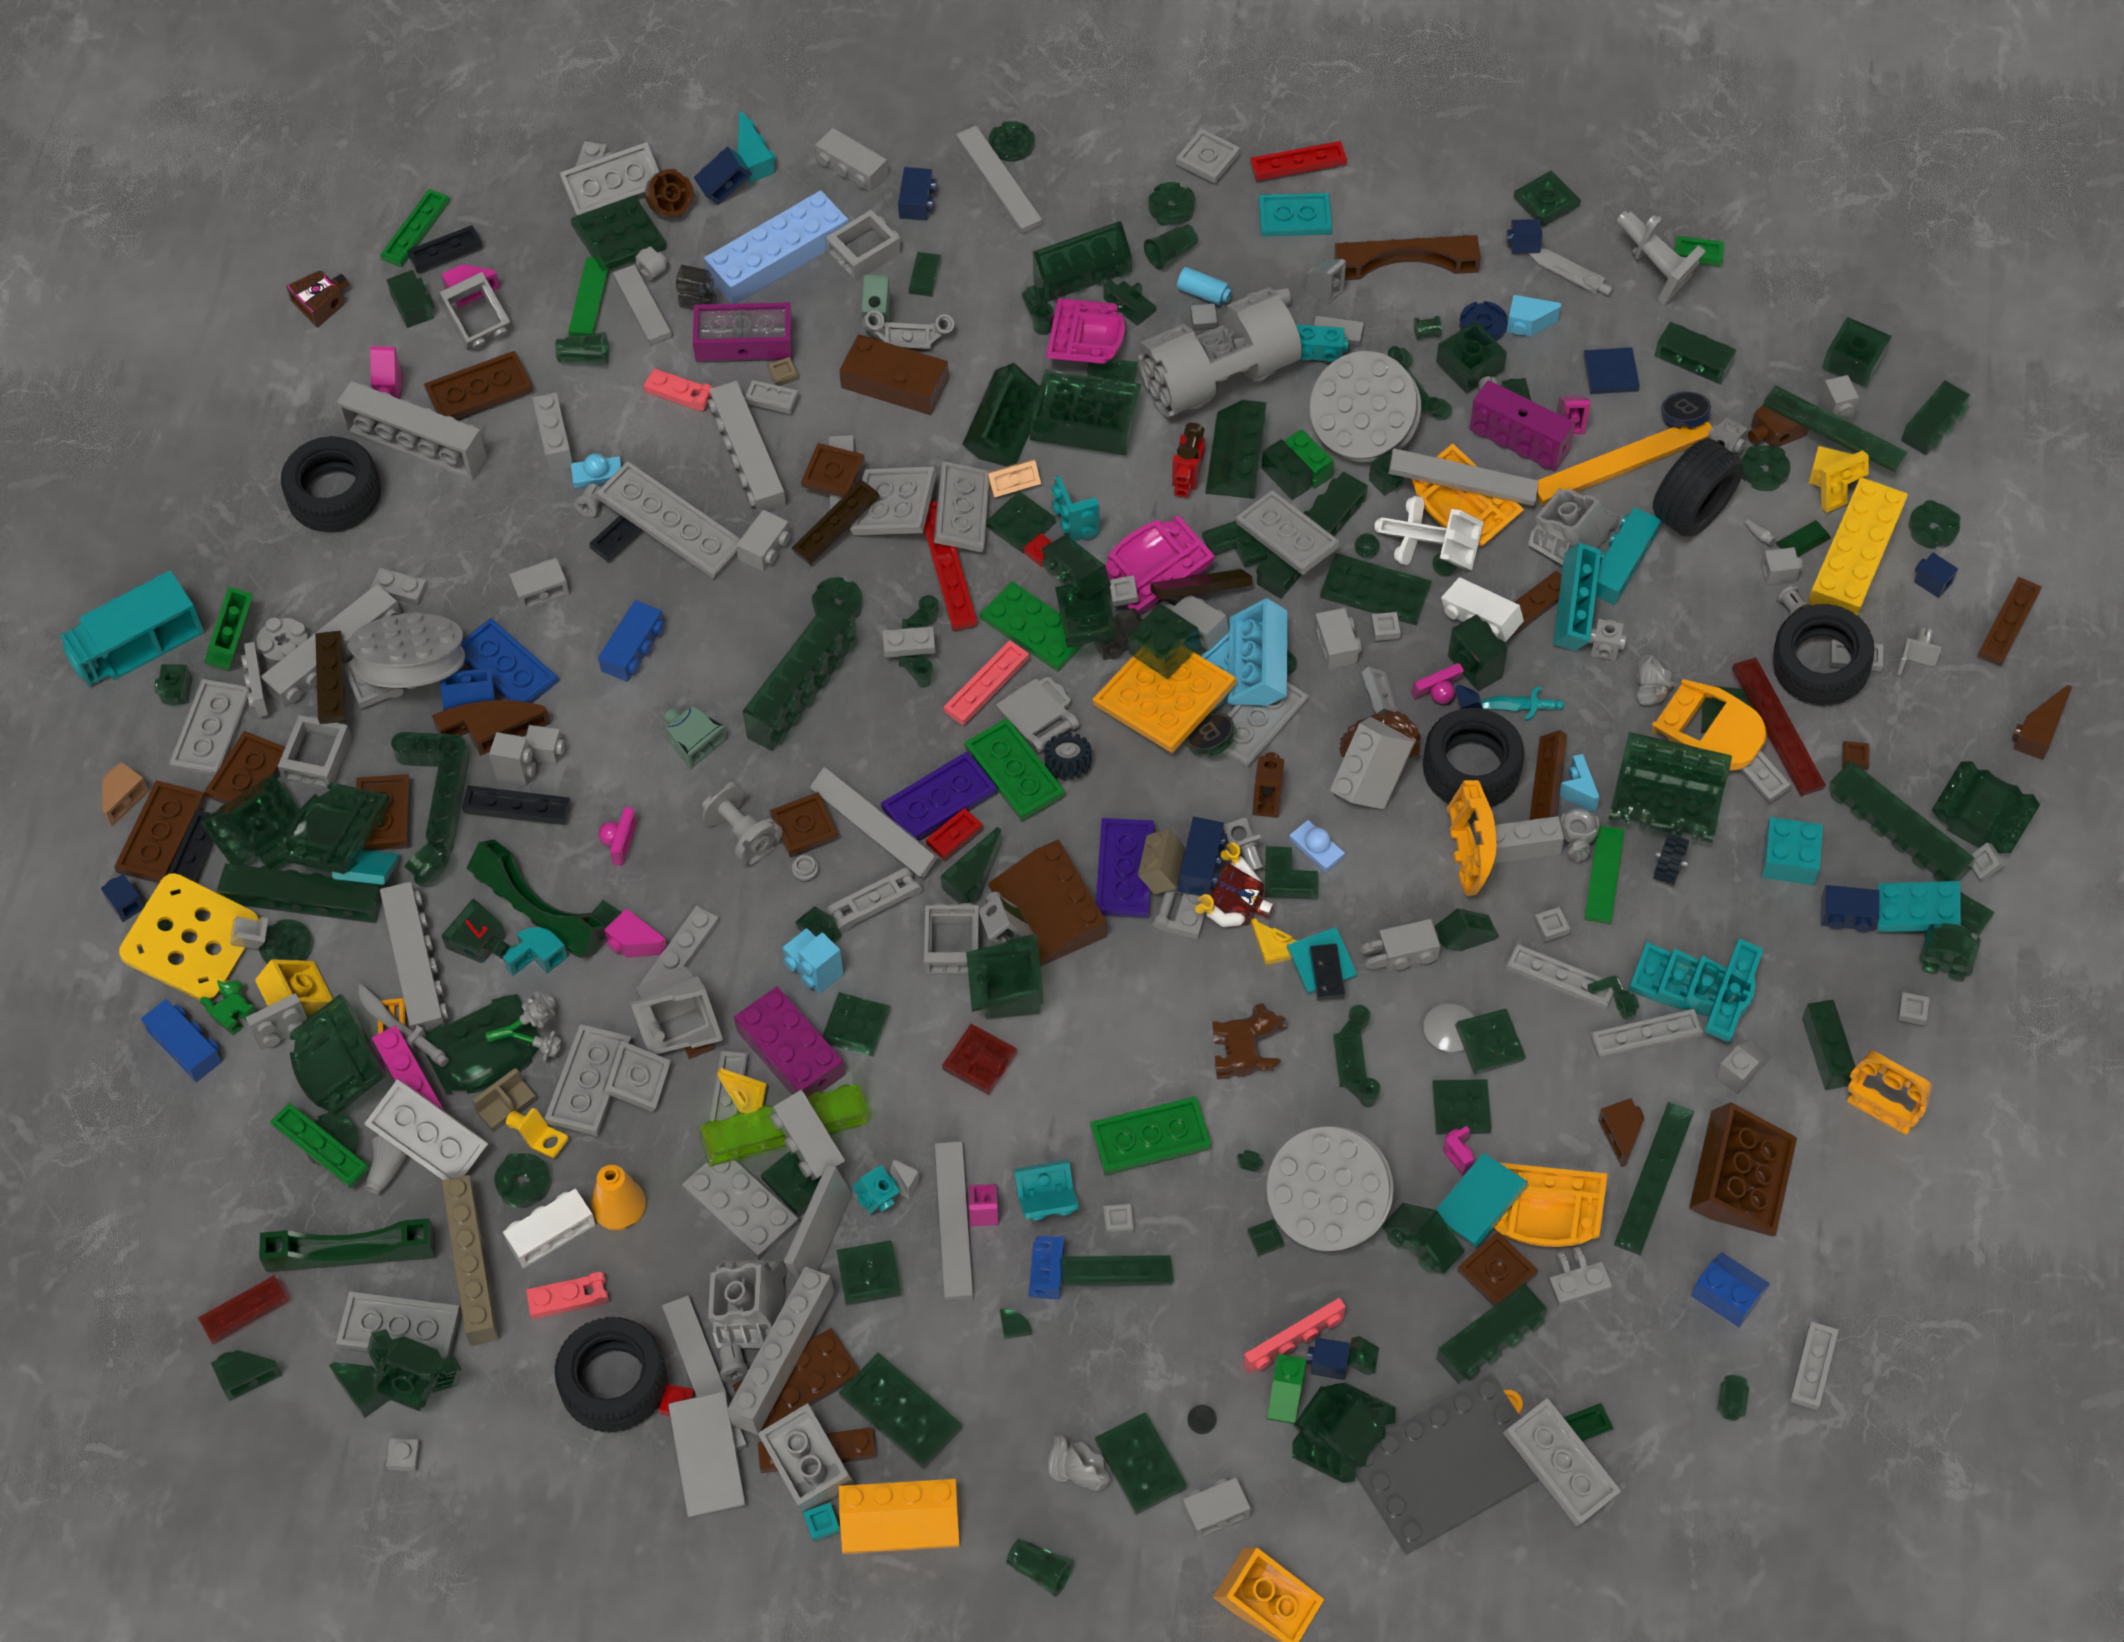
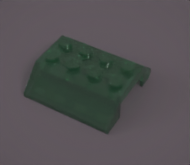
M1629 732L1608 819L1618 822L1620 819H1624L1623 823L1627 824L1631 820L1639 821V827L1645 828L1646 825H1650L1649 829L1670 834L1672 831H1675V835L1678 836L1686 832L1692 835V839L1698 840V837H1701V841L1713 844L1732 755Z

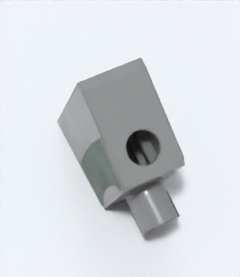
M992 892L987 895V904L980 908L979 914L988 938L1018 957L1035 944L1037 939L1021 910L1016 905L1003 898L999 892Z

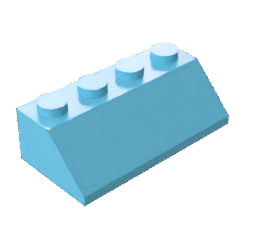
M1268 598L1236 613L1229 619L1228 673L1236 677L1237 684L1228 693V703L1231 705L1268 706L1287 696L1288 611Z

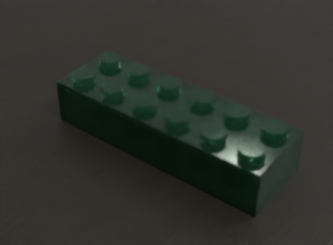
M827 600L744 708L743 716L749 740L772 752L778 744H783L788 731L792 726H796L799 723L806 707H810L814 703L819 690L827 686L831 674L842 666L847 653L855 649L858 639L854 612Z

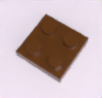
M817 443L801 480L802 487L844 497L855 485L865 461L864 454Z
M819 792L770 810L771 818L782 828L781 840L789 857L838 839V833Z
M1496 1232L1458 1266L1457 1271L1498 1310L1537 1275L1538 1269L1499 1232Z

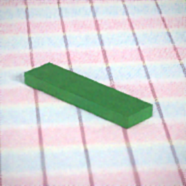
M428 189L380 254L381 260L402 268L409 259L406 250L417 247L450 203L449 196Z
M586 257L568 330L569 337L593 339L610 270V259Z
M1599 825L1584 920L1611 924L1625 829Z
M290 1102L270 1121L272 1127L348 1188H351L369 1170V1166Z

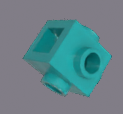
M882 1165L859 1178L851 1187L857 1195L860 1205L867 1209L870 1215L879 1209L883 1213L895 1204L893 1199L900 1193L897 1182L892 1176L888 1175Z

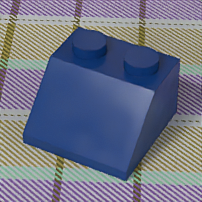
M1722 1252L1709 1264L1698 1279L1691 1296L1740 1328L1770 1286V1283Z

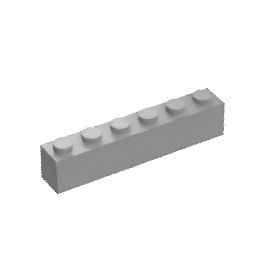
M734 381L709 389L711 398L707 400L711 414L715 413L717 416L715 423L718 431H723L725 435L722 438L726 450H731L733 454L730 455L734 469L739 468V481L742 488L747 487L746 497L750 507L755 506L759 515L762 510L769 512L786 506L783 487L738 382Z
M376 584L316 633L341 630L345 661L348 657L352 656L348 643L356 630L372 621L385 616L400 615L401 612L397 600ZM315 634L261 676L265 690L285 708L299 700L301 695L311 687L317 685Z
M411 881L382 888L380 893L410 1028L414 1031L417 1024L423 1028L426 1035L446 1030L444 1019L449 1017L445 1003L440 1004L439 996H443V990L440 980L435 981L434 974L438 973L435 957L430 958L428 952L433 950L430 935H425L423 930L428 928L425 913L419 912L418 906L423 905L420 891H414Z
M804 1267L727 1409L733 1426L756 1435L762 1429L835 1292L830 1275Z

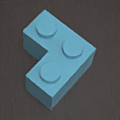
M806 928L782 947L785 966L791 972L796 971L801 976L800 978L804 985L809 989L814 988L819 994L844 975L841 951L823 932L816 937Z

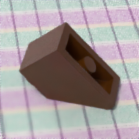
M1632 1098L1601 1108L1598 1122L1621 1167L1627 1165L1644 1121L1641 1108L1635 1106Z

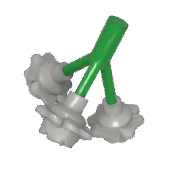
M538 991L533 992L531 998L525 999V1003L522 1004L524 1014L520 1016V1019L509 1026L485 1032L488 1043L506 1037H513L533 1043L532 1046L540 1048L543 1061H546L549 1056L556 1057L561 1046V1039L555 1035V1030L553 1029L543 1038L539 1036L533 1038L513 1031L522 1024L527 1025L530 1022L533 1026L542 1028L544 1023L551 1020L552 1016L555 1015L554 1009L556 1005L553 997L549 996L548 993L540 994Z

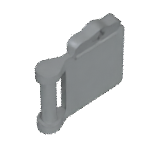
M1045 677L1040 681L1033 679L996 705L997 710L1010 720L1037 754L1044 751V746H1046L1048 740L1051 741V737L1055 736L1058 738L1060 733L1064 734L1068 730H1075L1080 726L1077 718L1066 710L1070 707V698L1065 694L1064 687L1055 683L1050 677ZM1059 718L1064 720L1041 737L1035 736V734Z

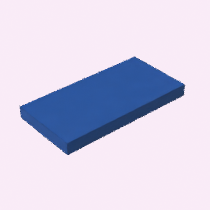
M492 618L462 640L460 644L465 652L464 663L472 670L491 668L493 688L508 701L533 703L559 682L556 674Z

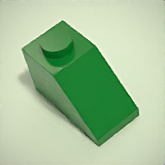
M1278 1354L1267 1420L1295 1425L1306 1359Z

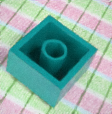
M1770 817L1764 837L1761 878L1815 885L1820 871L1823 824Z

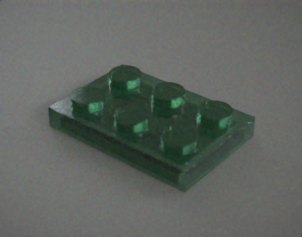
M1146 1412L1095 1437L1096 1445L1135 1515L1187 1489L1186 1482Z

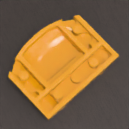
M1453 443L1436 457L1478 467ZM1411 479L1417 496L1422 497L1424 500V508L1443 528H1447L1451 509L1461 510L1483 521L1478 543L1480 546H1484L1524 510L1514 501Z
M1500 1163L1525 1179L1528 1183L1526 1189L1493 1227L1502 1235L1518 1242L1544 1247L1573 1246L1600 1237L1608 1178L1607 1173Z

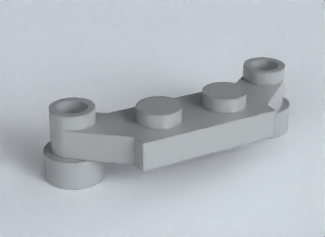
M872 310L864 316L862 327L880 341L906 349L929 350L931 349L932 342L941 335H945L953 330L954 320L951 316L942 314L936 317L931 325L884 322V316L881 312Z

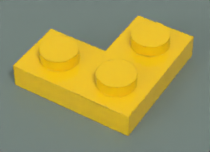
M1862 450L1821 468V508L1826 513L1848 504V484L1860 479V477L1863 478L1869 475V455Z

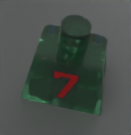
M475 899L469 902L441 935L446 949L479 963L485 962L492 953L503 959V956L510 949V945L503 941L506 934L501 922Z

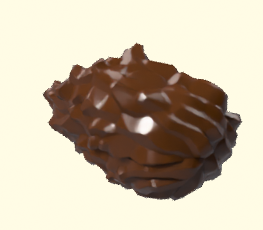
M1387 711V713L1370 716L1416 741L1408 759L1419 755L1420 748L1418 742L1421 736L1418 728L1415 727V724L1407 715L1399 711ZM1367 718L1358 720L1356 724L1349 726L1348 732L1344 733L1340 738L1341 747L1339 748L1342 757H1345L1359 723Z

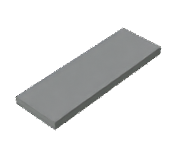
M628 461L596 492L597 499L713 579L737 555L736 545L740 541L739 537Z

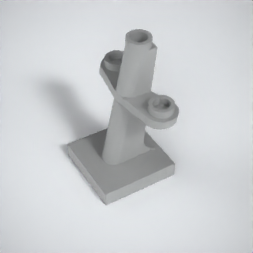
M1624 211L1616 222L1637 244L1632 251L1635 254L1634 258L1638 261L1646 254L1668 278L1657 301L1665 306L1692 278V272L1698 267L1699 259L1706 251L1698 245L1688 257H1681L1655 234L1663 221L1660 216L1653 215L1645 225L1631 211L1629 213Z

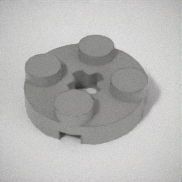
M270 618L257 636V646L263 658L268 663L276 665L306 641L308 635L304 624L297 620ZM283 638H287V640L289 641L284 642L282 645H279L278 641Z

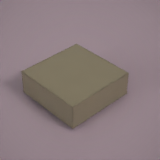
M790 357L767 364L768 371L775 385L781 386L799 380L798 373Z

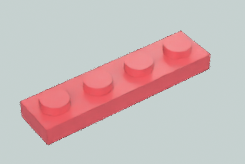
M1009 640L943 707L944 713L964 726L1029 660V653Z
M1338 1298L1246 1352L1243 1360L1244 1367L1249 1374L1256 1369L1262 1371L1272 1363L1273 1359L1277 1358L1278 1354L1289 1355L1300 1343L1304 1341L1309 1343L1316 1339L1320 1331L1327 1327L1329 1329L1335 1328L1343 1321L1346 1306Z

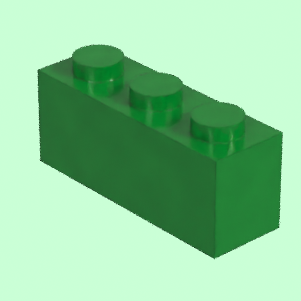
M228 586L205 656V664L229 671L253 594Z

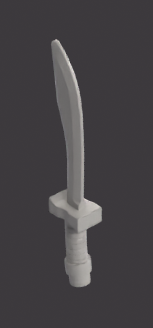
M360 984L358 986L360 1000L366 1010L387 1027L391 1028L396 1025L401 1035L406 1039L405 1042L411 1051L415 1053V1049L419 1047L436 1064H439L441 1067L447 1065L449 1059L446 1057V1054L425 1039L427 1035L423 1028L416 1024V1029L412 1031L392 1017L383 1003L364 985Z

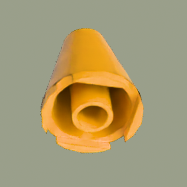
M617 1165L604 1166L597 1174L590 1206L594 1218L601 1226L609 1230L620 1231L633 1223L634 1225L638 1223L645 1213L647 1203L643 1189L621 1167Z

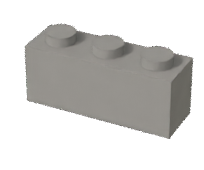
M834 128L828 131L815 144L816 160L822 166L829 167L839 176L846 177L858 187L864 188L869 192H872L888 176L887 159Z
M557 393L532 397L549 472L571 468L572 458Z
M1558 816L1495 825L1497 846L1494 864L1561 855L1564 836ZM1480 833L1478 838V844L1481 843Z
M802 1090L770 1109L772 1115L769 1118L777 1130L781 1129L786 1136L784 1143L791 1154H797L801 1161L798 1164L799 1168L806 1178L810 1176L812 1181L822 1176L827 1165L836 1167L845 1161Z

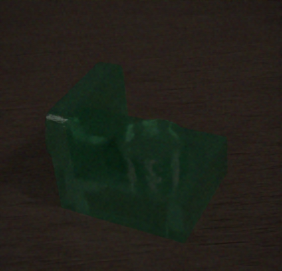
M816 906L795 922L801 932L807 928L816 937L823 932L833 943L841 937L833 917Z

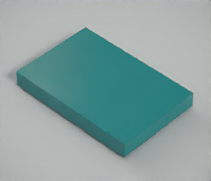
M1329 193L1259 195L1261 237L1332 235Z
M1483 1152L1431 1215L1434 1220L1477 1248L1526 1189L1528 1183L1525 1179Z

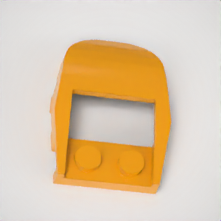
M1685 679L1681 681V686L1657 721L1652 723L1653 734L1657 735L1660 732L1668 738V743L1676 749L1680 748L1688 753L1689 758L1697 762L1701 759L1712 763L1713 767L1730 771L1739 770L1749 765L1763 747L1767 737L1764 722L1753 708L1721 688ZM1706 697L1710 699L1716 698L1725 702L1726 704L1700 741L1682 733Z
M1464 780L1446 810L1450 815L1452 824L1449 828L1451 839H1456L1458 851H1454L1453 856L1455 863L1461 864L1458 875L1460 884L1466 896L1477 895L1484 885L1494 864L1497 846L1493 812L1479 780ZM1474 811L1476 813L1477 821H1474L1473 824L1475 833H1480V844L1475 843V839L1468 822Z
M1870 1050L1850 1074L1852 1081L1848 1086V1091L1852 1094L1847 1099L1849 1104L1904 1135H1907L1910 1128L1914 1127L1919 1119L1923 1117L1932 1092V1084L1925 1078L1874 1050ZM1879 1072L1883 1074V1082L1890 1088L1896 1090L1902 1089L1903 1086L1908 1088V1096L1917 1102L1913 1111L1910 1112L1902 1104L1892 1102L1883 1097L1877 1090L1865 1087L1863 1084L1867 1075L1875 1076Z

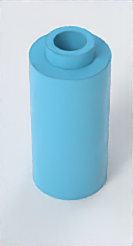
M1184 267L1177 281V289L1218 306H1222L1224 303L1227 304L1232 296L1229 283L1189 267Z

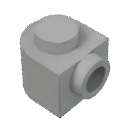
M651 246L641 250L636 255L637 270L646 280L651 281L666 270V258L662 253L656 252Z

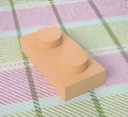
M1034 459L986 472L993 497L1041 484Z

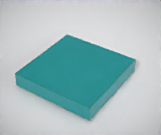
M348 848L333 868L332 878L384 885L399 864L400 854Z
M1337 927L1287 944L1286 948L1307 995L1316 992L1309 953L1310 946L1337 943L1343 982L1357 977V972Z

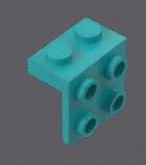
M1055 476L1054 485L1051 486L1055 499L1052 501V507L1055 515H1060L1061 517L1060 525L1062 532L1068 534L1071 542L1089 539L1098 535L1099 503L1096 497L1072 504L1061 477Z
M1068 1159L1014 1169L1018 1201L1024 1218L1041 1220L1046 1215H1069L1074 1210L1079 1209V1203L1073 1189Z

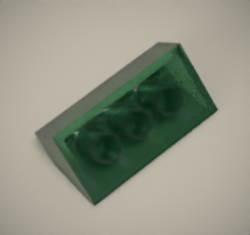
M1121 221L1033 251L1034 284L1045 303L1132 272V254Z
M1015 363L996 369L962 445L980 460L1005 467L1016 464L1047 392Z
M1241 400L1217 412L1205 494L1255 499L1267 402Z

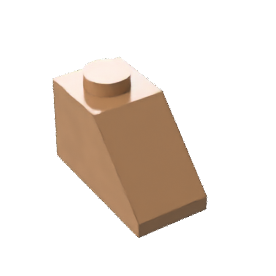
M122 762L115 768L110 769L102 779V811L108 824L114 826L149 792L144 778Z

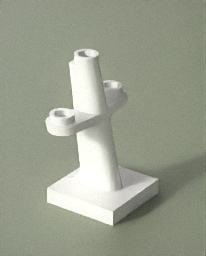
M1413 496L1407 500L1408 522L1382 517L1376 520V533L1404 538L1401 546H1398L1394 553L1395 560L1399 564L1408 565L1411 562L1417 541L1419 540L1443 545L1440 559L1462 569L1472 570L1483 521L1461 510L1451 509L1447 528L1421 524L1424 500L1420 496Z

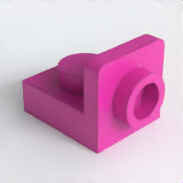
M1467 1126L1461 1130L1454 1129L1449 1132L1445 1137L1442 1150L1462 1176L1472 1167L1474 1161L1473 1152L1464 1144L1468 1141L1470 1129Z

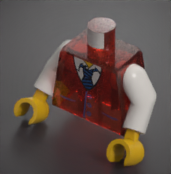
M1236 843L1227 844L1231 854L1224 850L1221 852V857L1226 861L1231 860L1232 863L1227 864L1212 895L1204 894L1198 898V901L1203 904L1196 905L1195 911L1199 914L1207 912L1206 915L1221 927L1247 926L1250 924L1255 913L1269 918L1274 903L1262 899L1264 884L1244 858L1239 856V846Z

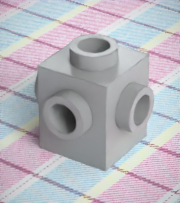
M1726 418L1718 426L1714 425L1708 438L1717 441L1732 453L1739 454L1745 445L1746 440L1744 438L1748 428Z
M1598 619L1597 629H1591L1590 642H1588L1593 643L1591 656L1616 661L1618 649L1624 650L1627 635L1622 634L1624 624L1613 620Z

